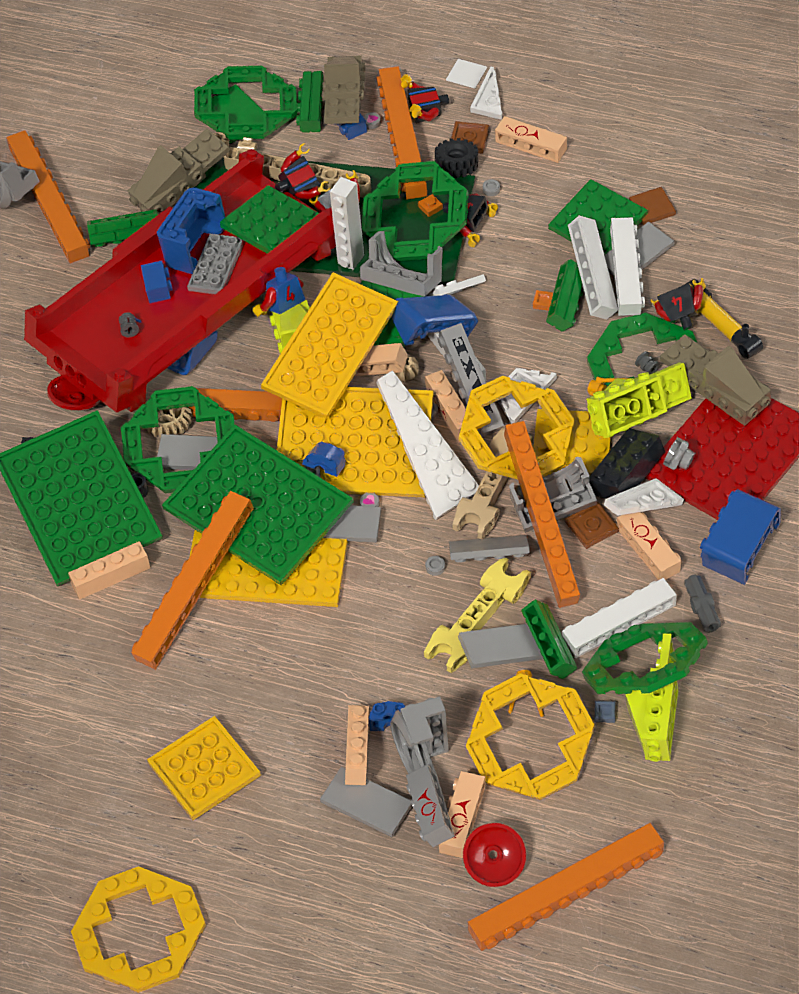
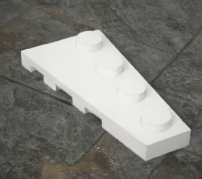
M655 478L607 498L604 506L619 516L680 506L684 499Z

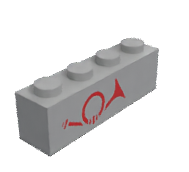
M427 764L406 775L408 781L406 787L412 796L410 801L417 813L415 819L421 827L419 834L422 840L435 847L454 837L455 835L436 773Z

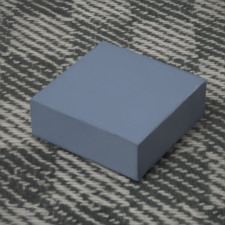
M595 701L594 722L615 723V702Z

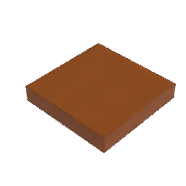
M455 121L451 138L453 140L461 138L462 141L467 139L468 143L471 141L473 145L477 146L479 154H483L489 125Z
M662 186L629 197L630 201L648 210V214L641 222L643 226L647 222L653 223L676 215V210Z
M598 501L597 505L565 518V523L586 549L619 532L618 526Z

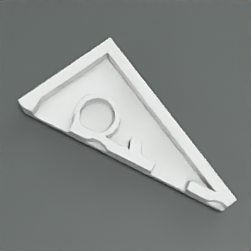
M490 67L470 107V112L502 120L496 72L494 67Z
M483 274L458 283L454 280L447 283L446 287L443 284L434 287L433 292L426 296L452 295L462 291L464 288L483 283L486 279Z

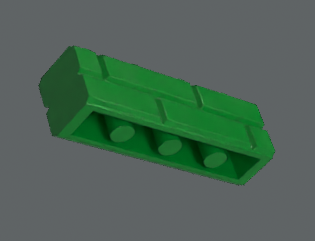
M304 71L302 78H299V88L302 90L298 91V100L301 103H297V112L300 115L296 116V124L300 126L302 133L321 131L324 82L322 71Z
M157 209L87 221L91 245L101 247L107 242H112L113 244L122 243L123 240L158 215Z
M568 259L560 266L546 319L548 324L555 326L561 332L575 324L576 319L574 316L579 309L578 300L583 294L581 290L583 284L579 268L572 259Z
M536 599L533 600L521 612L524 618H526V623L540 649L550 674L564 679L577 669V665L548 604L541 603V601Z

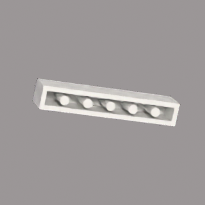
M340 177L330 190L338 264L342 267L354 270L364 256L357 183Z
M579 215L568 224L589 312L591 316L607 320L618 311L596 221Z
M611 218L610 233L618 316L641 315V308L645 307V299L641 297L643 282L639 281L642 277V270L638 268L640 253L636 252L639 248L638 239H635V236H637V225L633 224V218Z
M664 578L653 581L647 587L634 591L630 596L617 600L611 606L601 608L592 616H586L580 622L567 626L562 631V636L570 653L576 659L600 646L611 635L628 630L630 626L642 624L676 606L677 595Z

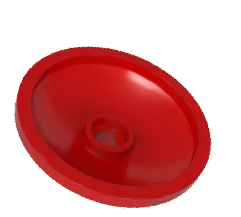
M62 375L54 378L47 387V395L50 401L65 410L84 411L96 406L101 401L98 398L90 399Z
M487 823L479 826L470 833L463 847V863L468 874L478 883L489 887H500L514 881L522 872L526 862V848L522 838L514 829L501 823ZM490 851H496L497 855L495 858H490Z

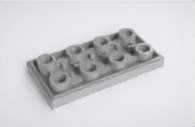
M647 222L638 229L637 236H635V239H638L639 248L636 250L637 253H640L638 268L644 269L674 245L673 239L650 222ZM611 250L604 256L608 272L615 277Z
M210 234L187 286L188 291L216 294L228 284L245 241L234 236Z
M162 434L157 457H162L163 469L194 470L200 463L199 452L211 451L217 444V437Z
M351 505L323 538L377 543L381 507Z
M526 535L449 541L450 557L455 562H465L466 559L473 558L476 561H482L486 557L503 559L508 555L524 557L525 554L529 553Z
M527 624L459 632L458 635L471 669L543 659Z
M341 767L320 798V802L393 837L411 809V801L366 779V785H345L346 769Z

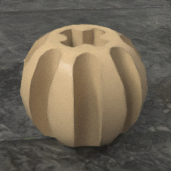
M408 354L403 372L395 373L400 381L406 382L407 380L415 379L419 372L418 361L415 357H411Z

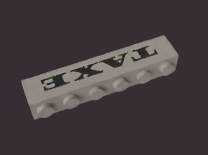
M462 323L441 330L437 340L439 346L444 348L446 353L444 355L446 363L452 367V377L459 384V394L462 399H465L467 404L471 390L486 384V381ZM495 402L483 407L491 422L477 430L481 437L500 431L504 427Z

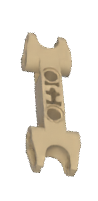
M505 427L493 437L489 445L495 457L509 451L504 437ZM529 435L532 444L533 436ZM486 471L473 499L462 497L457 505L453 530L459 531L465 524L475 523L478 525L477 538L484 539L497 522L500 509L493 506L508 477Z

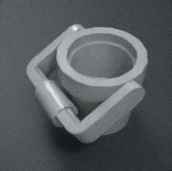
M677 437L669 449L663 464L673 470L677 466L687 470L695 456V452L687 448L688 442Z

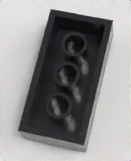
M632 428L626 430L589 476V483L594 495L607 499L640 485L665 453L660 436Z

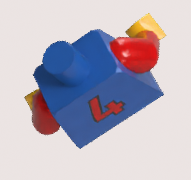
M284 267L276 268L274 270L276 277L266 284L267 291L264 301L256 305L252 311L257 317H260L261 314L266 315L268 310L282 314L305 301L302 291L303 281L296 275L287 273Z

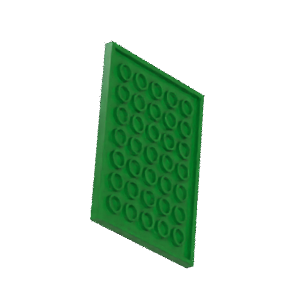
M98 410L0 453V473L57 587L69 582L70 577L68 573L139 541L142 547H146L163 539Z
M234 425L162 504V507L202 534L204 529L210 525L213 514L218 512L221 507L223 498L230 491L250 499L254 509L228 551L279 585H282L354 501L346 493L242 428Z

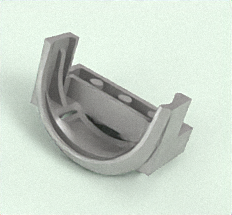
M0 162V208H7L12 201L20 200L23 195L40 182L35 170L16 166L13 162L9 164Z
M378 231L369 239V259L360 267V279L425 297L442 281L443 248L438 246V249L433 254L427 255V273L410 271L401 267L392 258L387 249L385 232Z
M576 457L565 468L543 477L556 520L597 505V499L589 483V474L581 457ZM565 479L568 480L572 491L569 490ZM513 482L509 485L510 498L526 533L534 530L521 487L520 485H514Z
M428 698L424 702L409 704L401 708L400 711H395L390 722L391 732L399 756L408 774L427 764L435 772L430 757L449 752L446 712L441 698Z

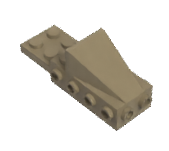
M362 56L328 57L327 63L324 64L325 73L322 91V101H325L324 124L359 123L361 100H364L366 71L365 62H362Z
M208 129L204 130L183 149L179 146L169 153L160 145L142 178L127 190L130 195V202L134 206H138L141 212L157 209V214L159 215L169 206L172 207L187 189L194 188L206 178L205 172L230 151L229 147Z
M683 335L660 355V361L668 367L679 362L684 363L689 387L744 426L770 404L771 389L756 380L748 372L731 346H727L721 353L715 350L709 352L688 336Z

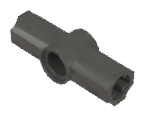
M691 575L684 580V585L690 596L693 613L698 615L704 631L714 632L721 627V622L715 611L713 597L710 592H707L701 576Z

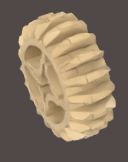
M189 407L158 410L159 427L146 429L149 434L152 433L154 437L159 435L160 438L162 434H183L184 430H188L189 424L192 422V411Z

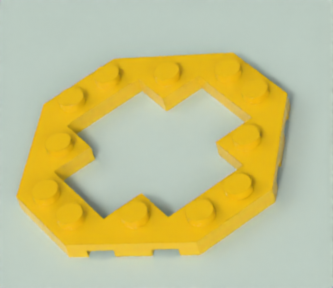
M501 376L471 390L458 439L477 468L518 480L509 451L495 457L477 431L491 422L483 407L512 394L521 409L534 402H538L556 428L542 436L543 441L550 449L549 452L536 458L542 478L561 469L564 465L575 419L557 393L552 389H541L535 387L536 385L524 381L516 382L506 376Z
M520 673L483 693L466 748L480 775L485 776L486 784L542 800L578 780L595 725L575 689L562 687L542 679L531 678ZM531 693L539 710L558 701L575 732V735L558 743L566 762L532 780L529 779L521 763L502 772L485 738L503 729L494 711Z
M138 866L98 881L72 928L71 934L85 972L92 975L94 973L105 980L118 985L122 984L129 987L130 990L139 993L180 977L183 966L187 959L190 958L196 946V941L199 935L203 933L206 924L191 886ZM144 888L148 891L152 905L173 898L185 930L165 937L171 956L134 970H130L125 953L103 959L93 927L112 921L106 902Z

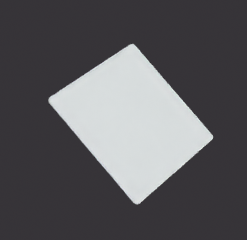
M458 59L446 81L476 88L487 66Z

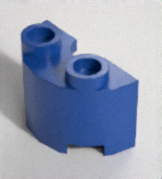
M319 442L305 457L302 465L313 469L316 466H321L325 473L337 477L346 465L345 453L341 448H337L332 444Z
M392 701L374 704L369 715L370 731H384L386 727L390 726L395 711H400L405 705Z

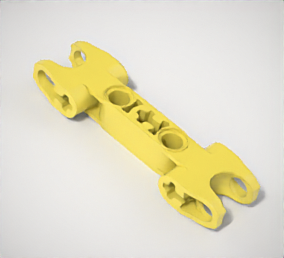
M507 558L499 559L491 565L480 580V585L484 587V590L481 591L451 629L445 625H440L424 651V657L430 660L439 653L445 652L450 654L451 657L446 665L447 671L450 673L465 664L468 660L458 639L459 632L481 630L505 600L512 604L516 603L523 595L531 578V572L523 570L517 576L506 575L505 572L509 565V559Z

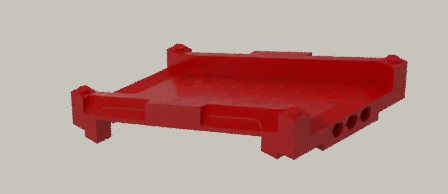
M254 149L240 153L239 162L203 189L220 195L225 217L266 186L276 189L275 183L262 175L264 156ZM287 191L282 192L283 194L287 195L288 197H290V198H292V199L298 201L299 203H301V204H303V205L309 207L308 205H306L305 203H303L302 201H300L299 199H297L296 197H294V196H293L292 194H290L289 192H287ZM169 206L113 249L112 259L47 308L39 304L25 310L24 340L47 358V364L90 399H100L116 413L124 409L133 412L146 402L147 383L267 290V282L276 277L274 271L276 268L284 267L286 272L289 273L309 256L318 261L331 255V249L336 247L332 207L320 212L268 254L245 241L228 284L216 294L188 291L187 286L192 274L168 267L170 278H167V280L171 281L173 289L169 291L171 299L149 303L141 265L162 261L164 267H167L157 231L173 209ZM226 230L218 234L237 237ZM203 233L190 251V256L196 258L197 261L210 234ZM129 312L135 318L142 321L141 323L136 322L139 327L137 335L124 337L121 334L119 317L123 313Z

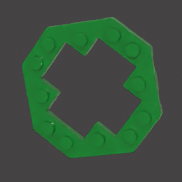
M262 65L228 66L223 69V73L214 75L207 80V84L194 89L195 118L216 132L225 134V137L229 140H240L243 137L264 139L297 115L296 87L292 84H286L284 79L275 73L267 72V68ZM262 82V93H279L280 110L263 111V122L229 123V111L212 112V94H229L228 83Z
M435 161L399 164L392 175L385 177L377 185V189L364 197L361 229L369 238L373 237L378 231H384L387 249L395 261L427 259L428 254H433L438 249V246L443 247L467 224L468 191ZM433 180L432 193L434 196L449 194L448 221L444 223H431L429 240L397 242L396 226L381 227L383 200L400 198L401 183Z
M642 313L641 315L611 321L587 356V363L594 380L597 377L614 378L606 357L622 353L619 339L652 331L657 344L674 340L676 342L683 335L688 336L696 343L698 342L693 331L683 330L681 326L651 314ZM612 382L603 383L608 387Z
M193 386L154 391L150 396L151 398L133 414L131 420L121 427L123 458L126 466L136 473L145 476L147 481L165 494L173 493L193 470L164 473L162 457L143 459L141 429L159 427L158 410L195 406L196 422L215 420L217 443L235 425L234 415L231 412L222 409L218 403L199 393V390ZM210 451L199 452L200 462Z
M691 622L633 625L628 630L615 633L610 638L604 640L583 669L582 674L597 694H606L609 691H615L616 694H631L632 690H640L641 694L651 693L686 677L690 672V665L696 663L700 657V650L705 649L708 642L706 637ZM663 634H671L672 638L675 637L683 645V647H679L669 654L673 663H668L657 671L649 672L642 678H639L633 671L624 672L619 677L613 679L605 670L620 662L617 652L648 638L658 645L659 641L663 639Z

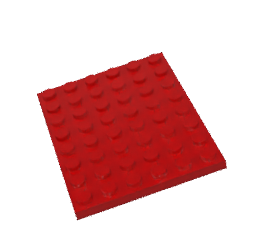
M770 397V404L744 426L705 398L665 444V453L645 479L651 481L657 478L681 496L685 502L716 520L719 519L718 515L723 506L726 507L728 504V497L732 491L735 492L739 489L764 500L799 458V412ZM677 437L688 442L687 448L695 452V456L687 470L678 466L673 470L663 464L669 449Z

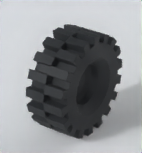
M451 138L449 141L444 140L443 144L439 143L438 147H435V162L452 177L460 178L461 175L466 177L467 174L471 175L473 171L477 170V146L473 145L471 141L468 143L467 139L463 141L461 138H457V140Z

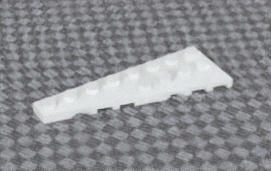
M391 371L379 378L376 383L384 402L388 406L391 419L394 420L397 433L402 439L403 447L413 471L415 470L419 479V485L427 498V504L430 505L433 512V518L437 520L456 508L462 497L472 498L479 485L396 374Z

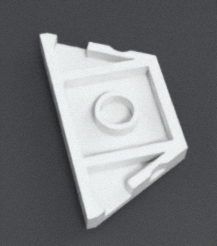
M516 368L508 377H510V380L516 382L524 381L546 390L557 379V374L551 372L550 375L540 374V371L537 370L528 371ZM512 394L498 400L499 405L511 424L516 423L534 404L532 403L521 409Z

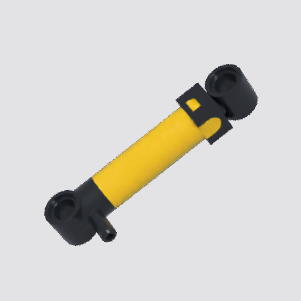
M692 279V280H690V281L687 282V283H690L691 285H693V282H692V281H693V280H696V279ZM705 288L703 290L701 308L698 312L737 346L743 358L749 359L763 350L761 339L757 335L749 333V325L745 323L741 326L712 299V293Z

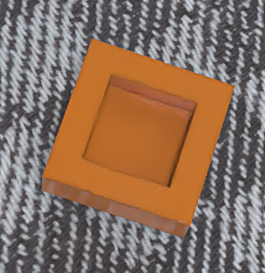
M431 194L419 201L418 207L430 217L442 210L443 204Z
M536 290L533 309L549 311L553 292Z

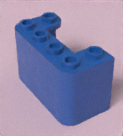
M189 188L178 200L157 231L167 267L193 274L198 261L190 256V251L203 233L220 234L223 232L224 229L220 227V221L225 218V213L219 194L198 188Z
M737 489L735 492L732 491L730 493L728 504L726 507L723 506L721 508L718 521L711 525L708 538L703 539L700 549H702V566L745 585L749 578L746 572L753 567V561L769 533H773L774 529L777 530L781 523V508Z

